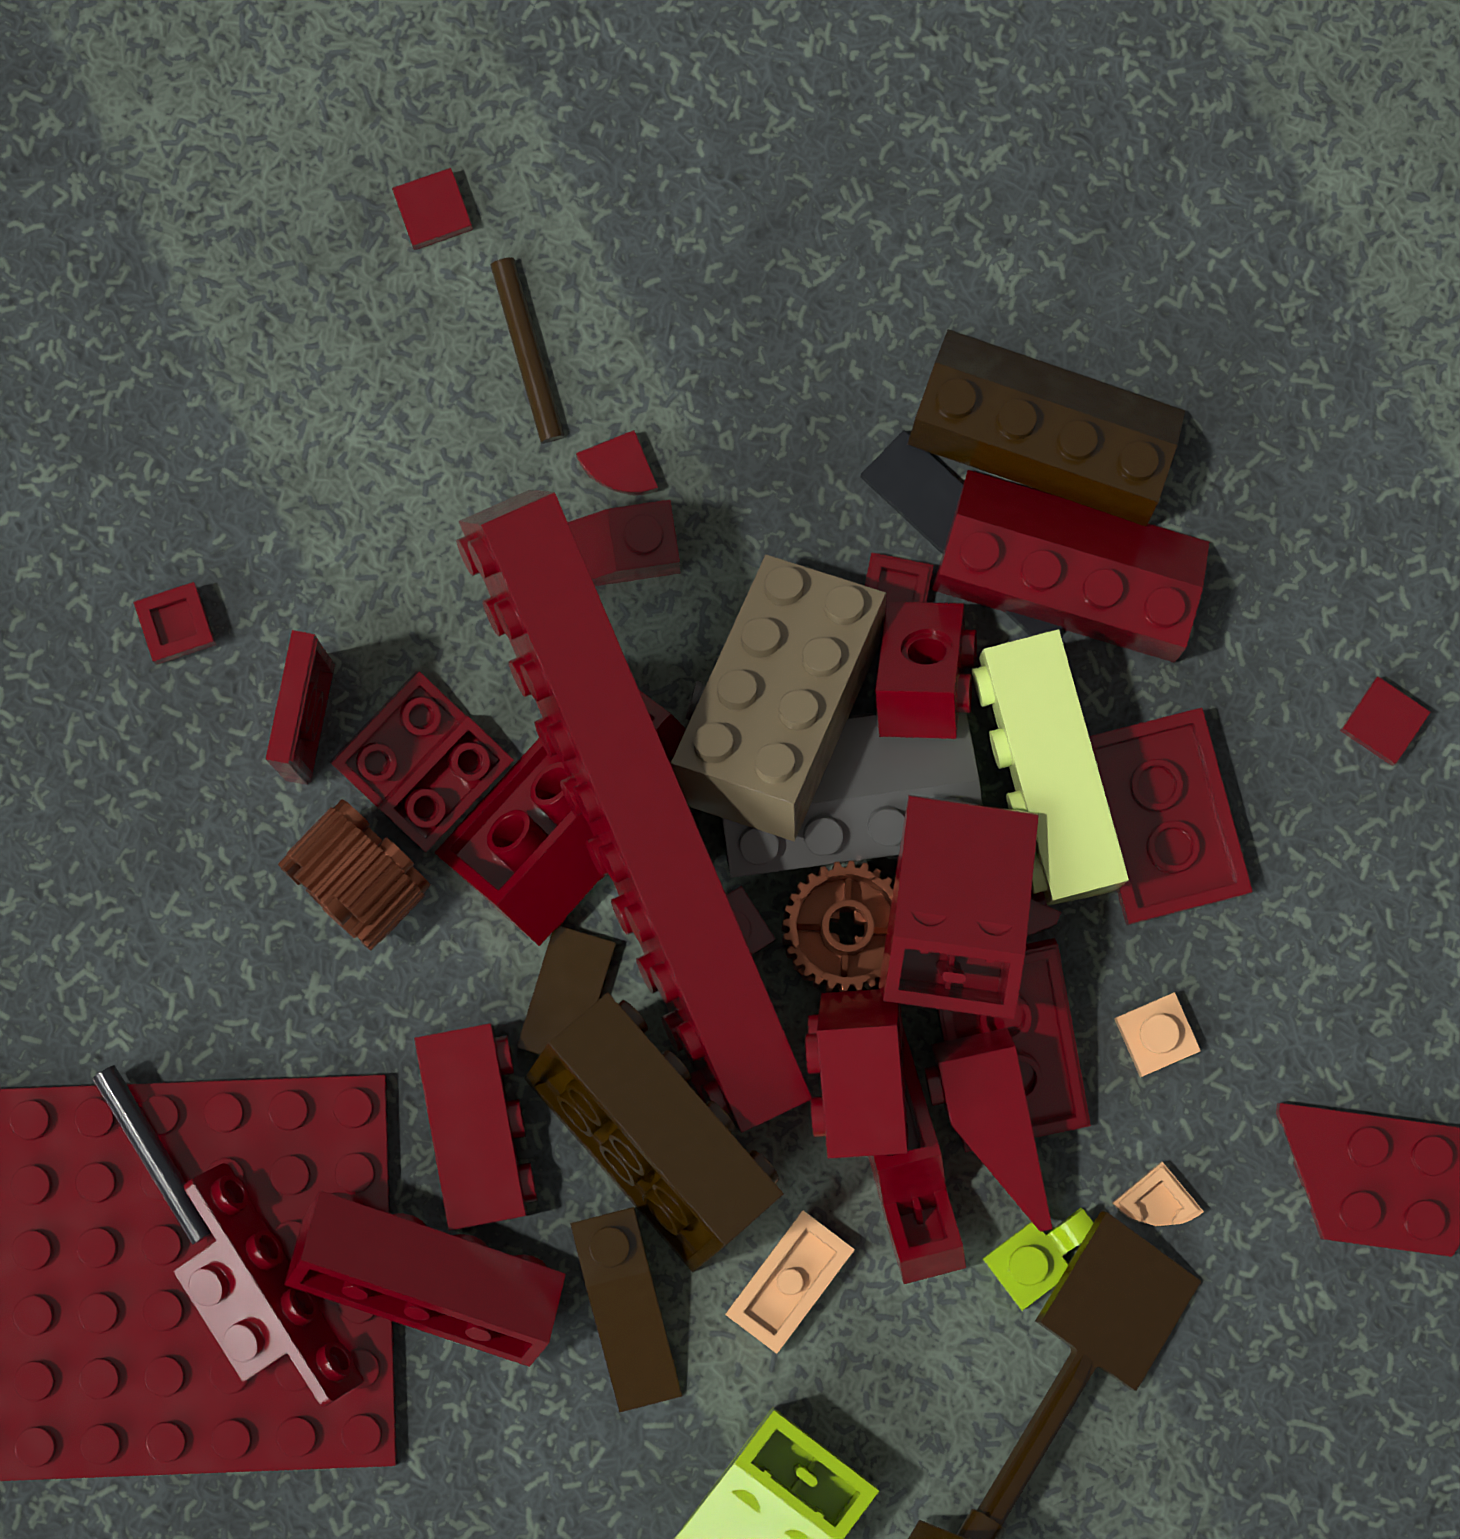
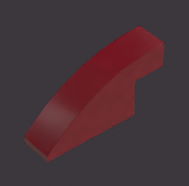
M903 1027L905 1049L903 1070L909 1132L908 1153L868 1157L903 1284H908L965 1269L966 1263L963 1243L946 1190L942 1154Z

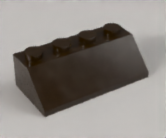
M947 329L916 414L907 445L1146 527L1159 502L1178 445L1185 410Z

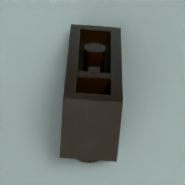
M635 1207L570 1223L619 1413L682 1397Z

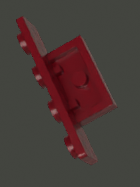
M222 1163L185 1183L184 1190L213 1234L216 1242L173 1272L242 1382L288 1354L322 1407H326L362 1384V1376L356 1369L350 1352L339 1342L319 1310L314 1295L284 1285L290 1262L284 1254L280 1241L269 1231L250 1201L246 1187L235 1177L230 1167L226 1163Z

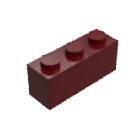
M490 1023L415 1037L414 1041L448 1229L457 1230L528 1216L526 1203L538 1201L531 1162L519 1164L514 1139L526 1137L520 1100L507 1101L503 1075L514 1073L508 1035L496 1037L494 1026Z

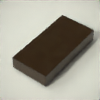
M559 926L552 932L517 1048L540 1055L553 1038L599 1000L616 946L615 942Z

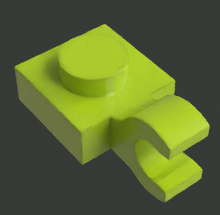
M1079 1208L1047 1234H1044L1043 1231L1040 1232L1030 1221L982 1259L1023 1311L1057 1285L1068 1267L1062 1256L1083 1242L1093 1225V1221L1083 1208Z

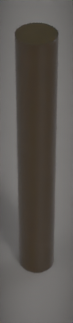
M513 257L499 259L491 263L490 266L540 442L545 444L563 439L565 437L515 259Z

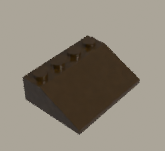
M606 993L546 1045L524 1079L693 1273L784 1195L775 1184L779 1181V1176L774 1167L762 1154L756 1150L748 1153L731 1134L735 1131V1125L728 1114L712 1100L704 1103L689 1086L688 1083L692 1080V1077L681 1060L669 1050L661 1053L644 1034L648 1031V1026L639 1012L627 1001L622 1000L617 1003L609 993Z

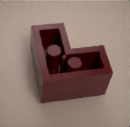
M879 989L822 993L819 1014L808 1015L809 1034H806L805 1037L808 1074L820 1073L822 1097H811L813 1136H826L828 1159L907 1154L909 1132L903 1070L905 1049L901 1003L883 1001Z

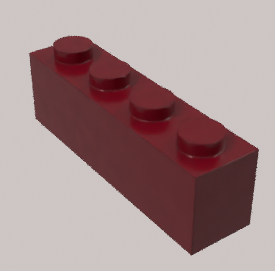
M320 1190L303 1216L284 1285L530 1367L550 1342L566 1274L547 1268V1265L536 1257L529 1255L512 1256L487 1247L477 1237L466 1234L450 1235L427 1227L421 1219L413 1215L404 1213L389 1214L365 1206L364 1202L354 1195L342 1192L330 1194Z

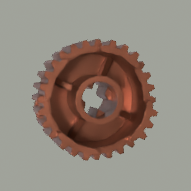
M341 799L334 808L330 807L286 853L287 855L278 865L298 886L302 884L306 887V892L354 939L357 937L366 948L372 951L424 897V892L431 884L413 867L414 863L388 838L382 841L369 828L370 824L347 801Z
M839 861L834 862L832 870L828 871L825 866L821 867L818 877L813 873L809 874L806 880L807 883L800 882L796 889L797 894H791L788 902L791 906H786L783 915L787 919L783 920L782 931L787 932L783 935V945H790L786 951L787 958H793L792 967L804 980H814L813 986L815 988L824 984L828 993H831L834 988H838L839 992H846L850 988L852 991H861L862 986L867 990H872L875 984H879L894 890L890 887L892 879L890 877L884 880L880 879V870L868 871L867 863H863L860 868H855L854 861H849L847 867H842ZM847 912L853 914V923L858 926H864V936H855L853 945L841 944L839 935L829 931V922L838 923L840 919L839 913Z

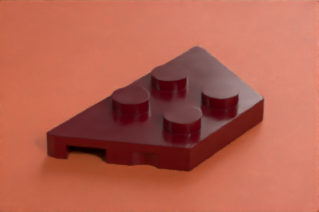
M1277 1103L1276 1115L1279 1123L1282 1124L1294 1158L1293 1163L1309 1200L1311 1213L1320 1239L1447 1257L1454 1255L1460 1245V1127Z

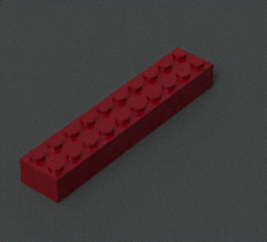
M528 490L458 521L464 537L457 539L456 542L463 562L472 576L480 573L491 596L482 601L487 618L498 637L504 634L507 635L516 654V658L508 661L512 676L524 697L532 694L543 717L534 721L540 741L550 757L558 755L568 775V778L560 781L565 799L576 817L584 815L594 836L585 841L589 855L601 876L609 874L619 894L618 897L611 899L614 913L627 935L634 932L644 952V955L636 958L642 978L652 994L659 991L669 1010L668 1014L661 1017L666 1034L677 1052L684 1049L693 1066L694 1071L690 1073L692 1080L688 1083L689 1086L704 1103L709 1100L717 1103L728 1114L735 1128L741 1133L811 1100L808 1087L555 492Z

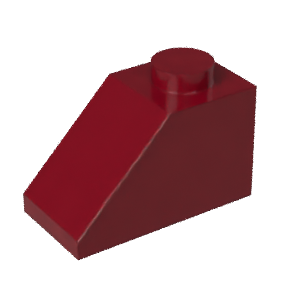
M670 499L609 508L568 522L594 586L680 574V558Z

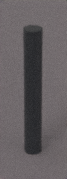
M110 1066L92 1078L192 1245L212 1234L184 1190L186 1182L116 1066Z

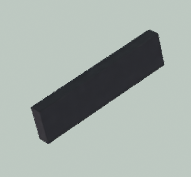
M903 430L861 473L860 478L943 554L963 484L930 453L907 445L910 435ZM1007 610L1005 612L1030 637L1063 629L1061 626Z

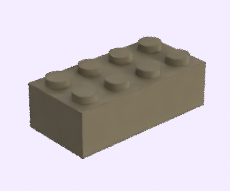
M765 554L671 761V767L688 807L795 842L882 641L885 625L886 592Z

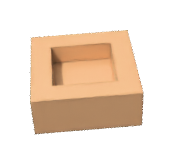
M1175 992L1114 1018L1140 1077L1201 1051Z

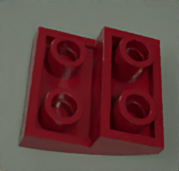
M416 671L329 763L424 852H427L511 764L513 759L469 716L460 711L420 671Z

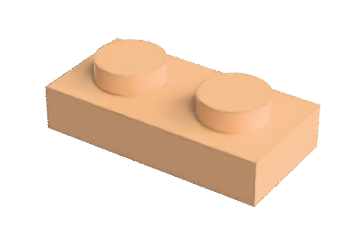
M802 1210L725 1315L777 1354L855 1249Z

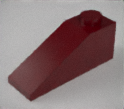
M1003 1028L931 1044L935 1066L924 1068L932 1106L944 1104L953 1128L1040 1232L1053 1229L1016 1046L1008 1029Z

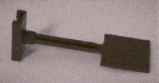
M1101 1211L1035 1320L1039 1325L1070 1346L1071 1353L980 1506L977 1510L971 1509L958 1533L954 1534L919 1520L908 1539H1001L1006 1530L1002 1525L1094 1370L1099 1367L1130 1390L1137 1391L1201 1281L1108 1212Z

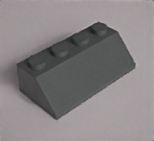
M877 712L849 716L795 842L721 817L730 878L834 864V862L838 861L841 863L898 855L908 795L982 805L980 782L967 713H959L956 739L879 737Z

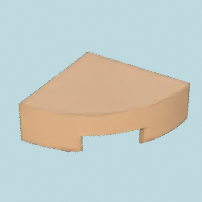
M1163 1162L1156 1165L1112 1202L1121 1213L1130 1219L1162 1227L1164 1225L1174 1226L1175 1224H1183L1204 1212Z

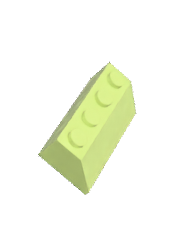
M1059 629L983 649L979 657L981 667L972 669V675L981 706L992 704L998 729L989 731V736L999 769L1009 766L1016 790L1006 794L1008 808L1039 814L1032 892L1034 894L1044 892L1048 906L1116 891L1129 879Z

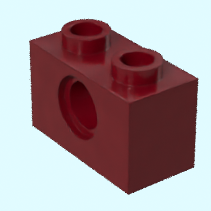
M887 602L876 684L879 737L957 738L959 713H970L972 706V675L964 674V668H975L977 660V631L965 630L964 603Z

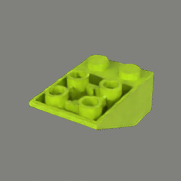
M772 1406L674 1539H844L878 1494L879 1489Z

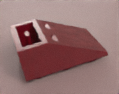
M908 795L878 986L883 1001L1015 1020L1026 950L1038 813Z

